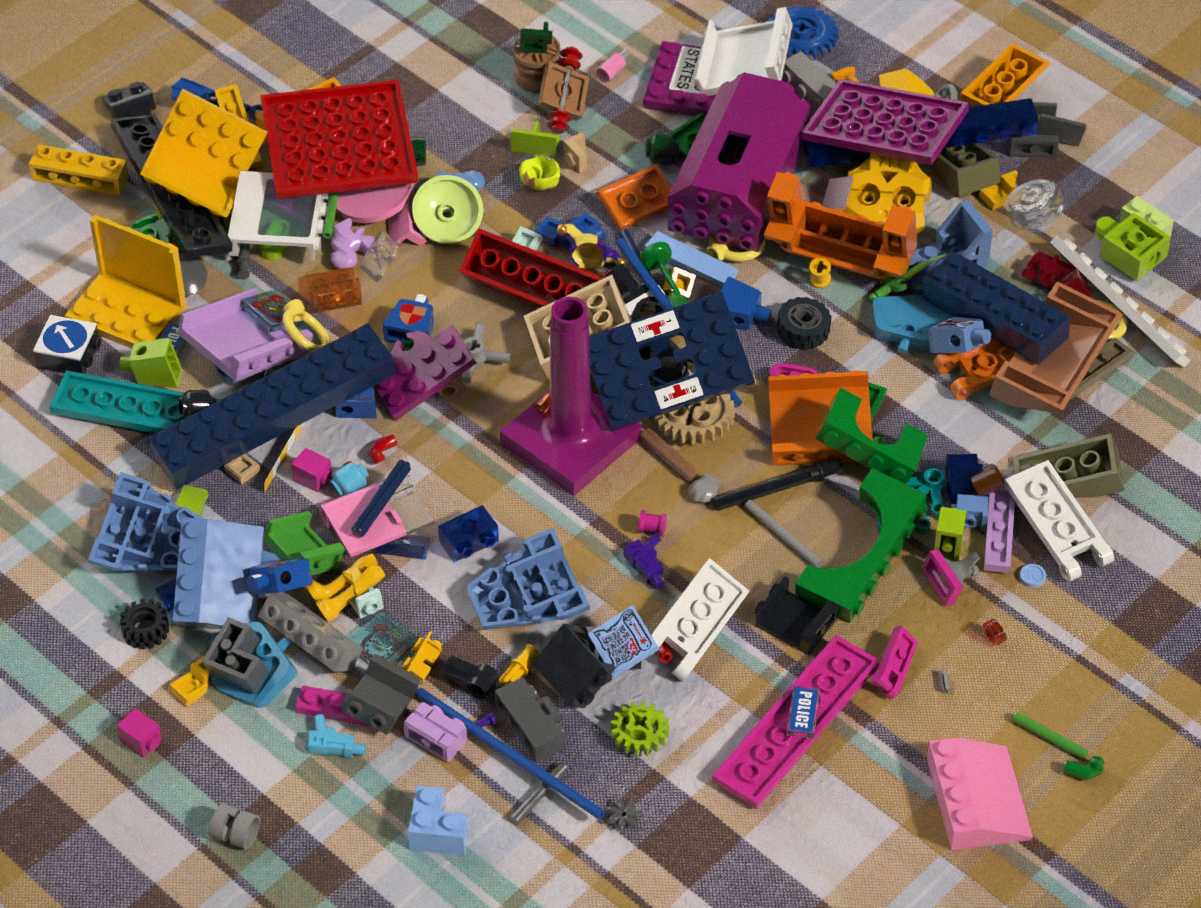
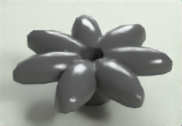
M619 799L617 801V808L607 807V811L612 814L608 818L607 823L618 822V830L620 831L623 830L625 824L635 828L636 823L633 818L641 817L642 813L633 811L636 806L635 802H630L625 807L624 802Z

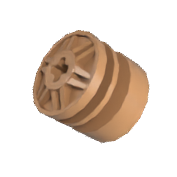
M552 36V44L547 45V53L519 52V37L513 45L514 80L519 87L526 91L540 92L545 65L549 61L559 65L558 61L561 59L560 43L557 38Z

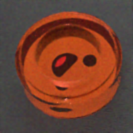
M990 619L983 624V631L993 645L999 646L1007 640L1003 628L995 619Z

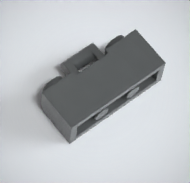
M523 677L495 690L496 708L535 763L560 752L564 748V737H566L564 728L558 722L562 719V715L548 696L538 699L534 686L528 685Z

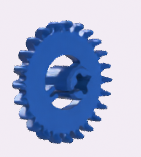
M796 5L793 9L786 7L793 24L787 58L801 51L807 57L809 54L813 55L814 60L817 59V52H820L822 57L825 56V49L830 53L838 40V27L835 25L836 22L831 19V16L824 14L822 10L816 11L815 7L808 9V6L805 5L803 8H800L799 5ZM774 13L772 15V18L768 19L767 22L775 21L776 13Z

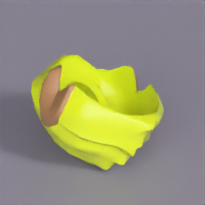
M541 154L535 158L526 159L520 164V179L530 189H552L558 184L560 168L553 158L548 160L545 155Z

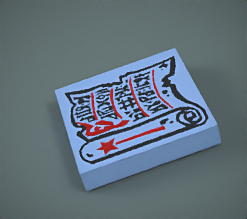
M633 605L588 633L603 661L616 667L612 673L614 678L659 650V647Z

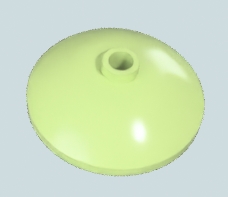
M442 175L426 181L418 189L412 204V215L418 230L425 237L436 243L452 245L469 239L477 231L483 217V203L478 191L471 183L457 176ZM449 212L451 216L445 218L442 213Z

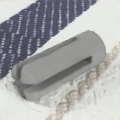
M942 669L938 672L941 691L943 693H946V690L950 692L948 671Z

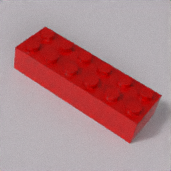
M478 228L459 269V272L467 280L537 308L544 307L604 279V277Z

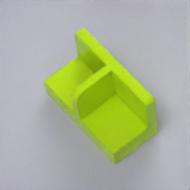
M535 121L533 131L511 129L510 132L512 152L557 157L561 135L540 132V121Z

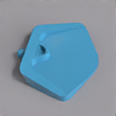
M920 295L877 297L873 300L872 304L875 337L881 341L899 345L897 351L901 354H906L908 347L930 352L927 329L955 317L925 300Z
M251 622L247 625L251 626L260 639L252 655L259 657L269 671L256 694L214 677L211 674L210 677L213 685L220 692L253 707L261 708L272 701L297 676L296 667L284 651L294 642L286 636L278 642L263 624ZM218 633L212 636L210 640V647L213 644Z

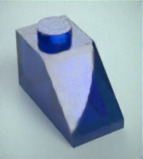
M977 453L946 455L944 471L950 508L952 504L957 503L958 494L972 495L976 491L971 477L983 471V464H978Z

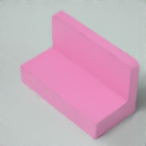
M412 200L406 202L400 212L388 218L390 245L394 248L406 238L419 246L427 242V237L418 230L414 222Z

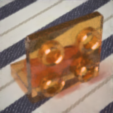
M352 267L306 275L314 313L362 305L359 279L355 278Z

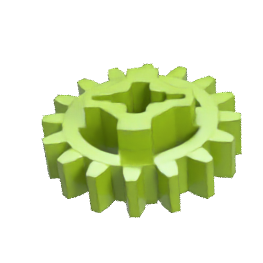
M633 701L629 709L624 705L621 706V713L615 712L614 720L611 721V738L616 740V747L624 746V753L626 754L633 750L637 757L640 751H644L646 756H649L650 749L658 752L659 744L665 745L666 737H669V719L664 717V711L659 710L656 712L655 704L646 707L645 701H642L640 706H636Z

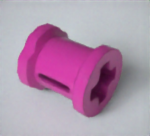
M641 510L638 533L648 531L664 536L667 514L655 515L646 513V510Z

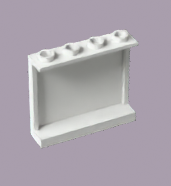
M786 7L777 8L775 21L717 31L713 21L710 20L708 28L704 33L705 41L704 45L701 46L702 54L700 60H698L697 75L694 76L696 88H699L701 93L707 96L716 95L721 84L733 81L743 72L781 81L793 25Z

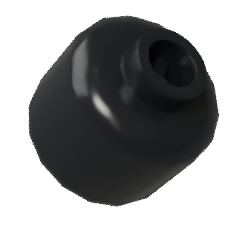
M205 389L188 390L178 399L179 415L185 419L216 403V399L212 398Z

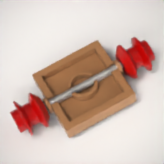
M575 47L562 49L560 55L563 58L559 59V65L549 61L544 69L538 105L552 110L548 115L551 121L547 122V127L556 134H563L570 129L567 122H570L571 118L580 120L583 117L590 77L573 71L581 67V63L578 60L583 57L582 53Z

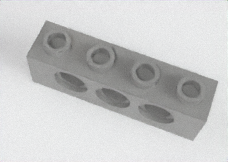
M270 593L258 615L334 672L352 671L363 650L361 646L287 593Z

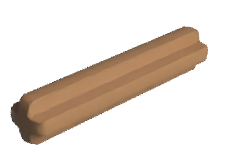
M646 428L640 433V440L687 481H691L696 477L697 469L654 431Z

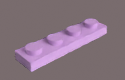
M1005 486L989 494L984 571L1010 573L1015 501Z

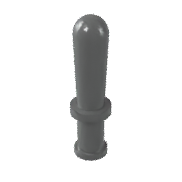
M241 243L237 259V265L239 266L238 277L241 279H247L250 276V244Z

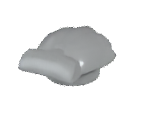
M704 472L702 478L694 481L689 486L688 495L696 502H711L716 497L718 488L724 483Z

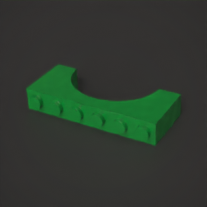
M873 468L859 487V501L870 507L881 525L879 538L873 548L857 562L840 568L827 569L808 564L795 583V595L821 609L829 600L838 604L837 617L848 623H851L855 615L859 616L865 606L864 601L868 596L871 597L875 593L878 585L877 581L881 576H886L890 568V561L893 557L897 558L899 556L905 538L912 536L916 527L915 523L919 518L922 519L928 509L926 493Z

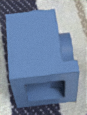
M958 494L957 503L952 504L951 508L967 511L966 528H980V532H986L989 497Z

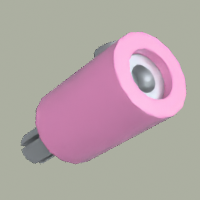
M625 49L622 53H614L596 70L598 78L603 82L611 80L625 67V60L631 55L630 50Z

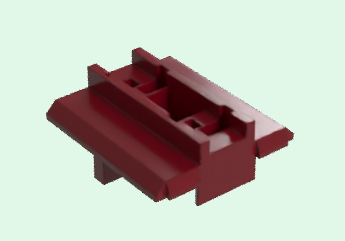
M1039 251L1027 263V268L1023 270L1021 276L1052 289L1055 283H1060L1075 269V266L1059 260V255L1057 254L1051 257Z

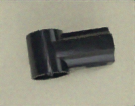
M454 656L446 660L442 670V678L465 687L468 693L477 699H485L499 679L498 672L490 665L480 664L476 666Z

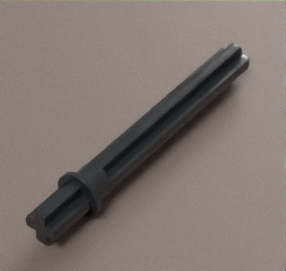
M840 458L822 464L815 462L814 466L807 467L806 469L715 497L713 499L714 505L720 511L745 503L748 500L761 498L817 480L822 482L824 477L844 471V466Z

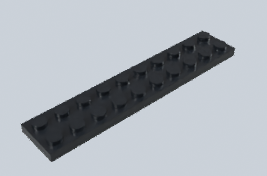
M156 114L111 119V128L185 257L197 258L199 256L232 252L233 244L216 215L212 214L208 208L202 205H194L186 197L180 194L174 195L168 192L166 187L158 183L152 184L146 181L144 176L140 175L163 128Z

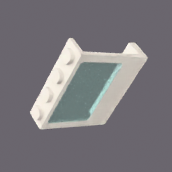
M240 171L228 237L233 244L232 252H229V256H239L241 243L309 247L310 260L315 261L316 251L321 249V237H319V234H323L324 220L321 218L326 216L327 203L324 201L328 200L329 193L277 199L273 173Z

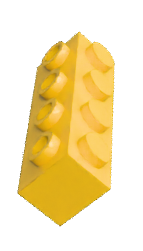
M39 144L29 162L33 181L121 196L130 177L127 160Z

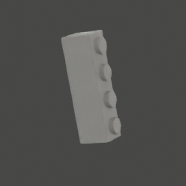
M802 51L785 60L781 81L789 82L795 89L794 93L800 99L804 98L810 104V109L816 112L837 83Z

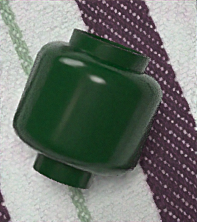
M652 134L650 139H646L645 157H649L651 163L671 164L674 157L679 156V143H675L673 135Z

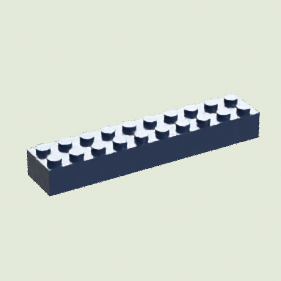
M369 323L149 437L152 453L175 489L178 490L184 485L195 481L395 375L393 356Z

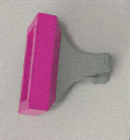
M939 549L930 550L920 569L943 604L949 606L954 605L964 587L963 580L978 574L979 569L975 563L980 557L974 551L964 559L953 562L944 558Z

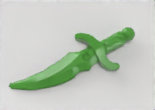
M947 254L935 256L915 265L902 277L895 278L894 280L890 277L881 279L879 282L882 287L869 295V301L873 302L875 298L884 297L892 291L900 292L906 290L908 287L904 282Z

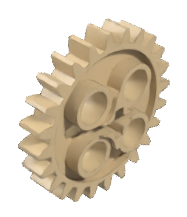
M722 394L699 402L698 406L693 404L655 417V424H658L659 431L664 430V436L672 434L673 441L677 438H681V443L689 439L691 444H694L698 439L703 444L705 443V438L714 441L715 434L722 437L723 430L729 431V425H733V418H735L734 401L730 399V394Z

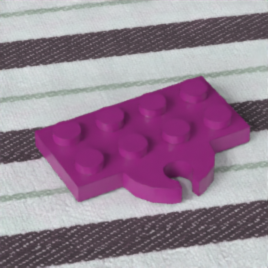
M453 325L433 339L427 333L421 331L407 333V338L414 342L412 349L409 351H405L406 346L399 339L393 346L391 355L393 356L396 374L374 386L396 421L477 364Z

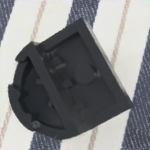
M134 82L122 90H111L108 92V95L101 97L103 105L111 112L112 119L151 114V109L157 108L152 90L144 82Z

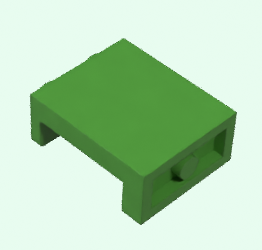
M309 511L269 521L263 541L281 560L308 558L311 575L339 568L345 547L340 542L326 545L310 528L309 523L312 514Z

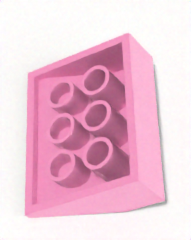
M961 738L929 741L927 762L951 851L1032 840V832L1007 746Z

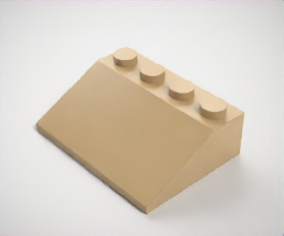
M612 275L565 296L579 298L587 305L589 336L632 322ZM555 301L524 315L540 365L549 380L550 319L552 305Z

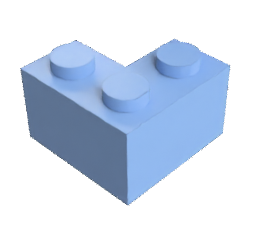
M417 785L408 829L409 849L464 856L469 833L468 815L445 812L444 788Z

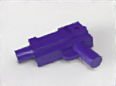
M654 533L644 544L637 539L627 547H624L623 555L632 567L640 572L647 584L652 583L659 589L665 583L660 577L664 573V568L655 559L657 551L654 547L661 541V538L658 534Z

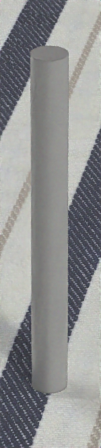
M752 500L746 502L744 507L812 566L820 567L823 561L755 502Z

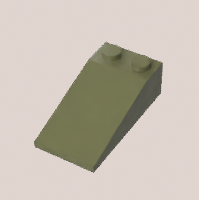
M959 128L954 131L931 165L946 186L959 197L968 196L972 192L1001 183L999 158Z
M1111 433L1013 457L1015 474L1049 460L1074 497H1097L1124 491L1119 452Z

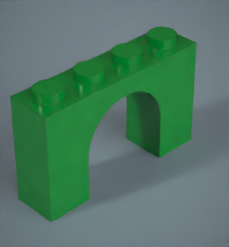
M840 387L828 406L815 439L869 469L873 468L907 484L917 468L929 435L906 423L892 445L880 444L871 440L859 429L856 423V414L862 399Z

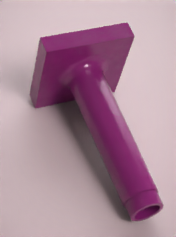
M568 296L555 301L551 309L550 390L500 430V444L575 496L640 440L642 425L636 423L612 432L600 396L590 390V340L587 305L579 298Z

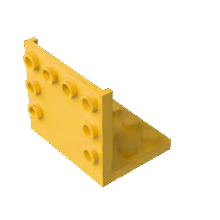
M182 88L140 175L144 176V179L152 184L158 183L166 187V190L174 195L180 194L186 197L194 205H202L208 208L216 216L227 218L235 200L240 171L249 170L267 135V131Z
M94 215L90 220L99 275L65 314V318L97 323L99 336L131 349L137 342L161 339L170 323L174 324L187 307L178 247L135 231L130 227L112 222L110 219Z

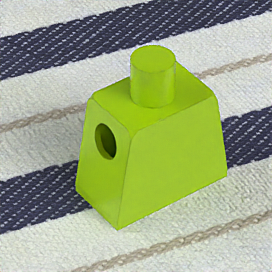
M170 338L137 342L133 345L131 355L122 356L119 362L121 371H133L137 383L141 385L178 387L182 367Z

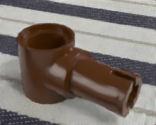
M988 464L981 473L971 477L974 488L980 496H986L1005 486L1003 476L995 464Z

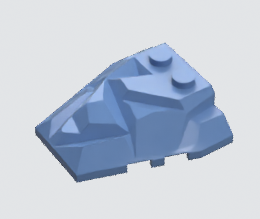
M120 472L112 493L109 510L99 537L95 539L88 563L111 570L177 571L179 555L177 544L181 532L182 518L201 517L188 508H181L173 503L171 497L166 493L161 495L151 488L152 484L145 479Z
M554 528L529 537L523 542L524 547L514 555L511 552L504 556L505 562L496 569L490 567L466 586L484 630L563 620L591 609L581 586L578 585L566 560L562 545Z

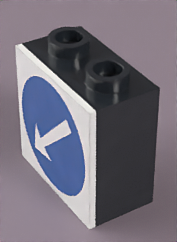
M50 315L33 350L37 368L65 373L67 370L85 374L87 368L92 366L95 351L99 350L102 339L98 334L97 323Z

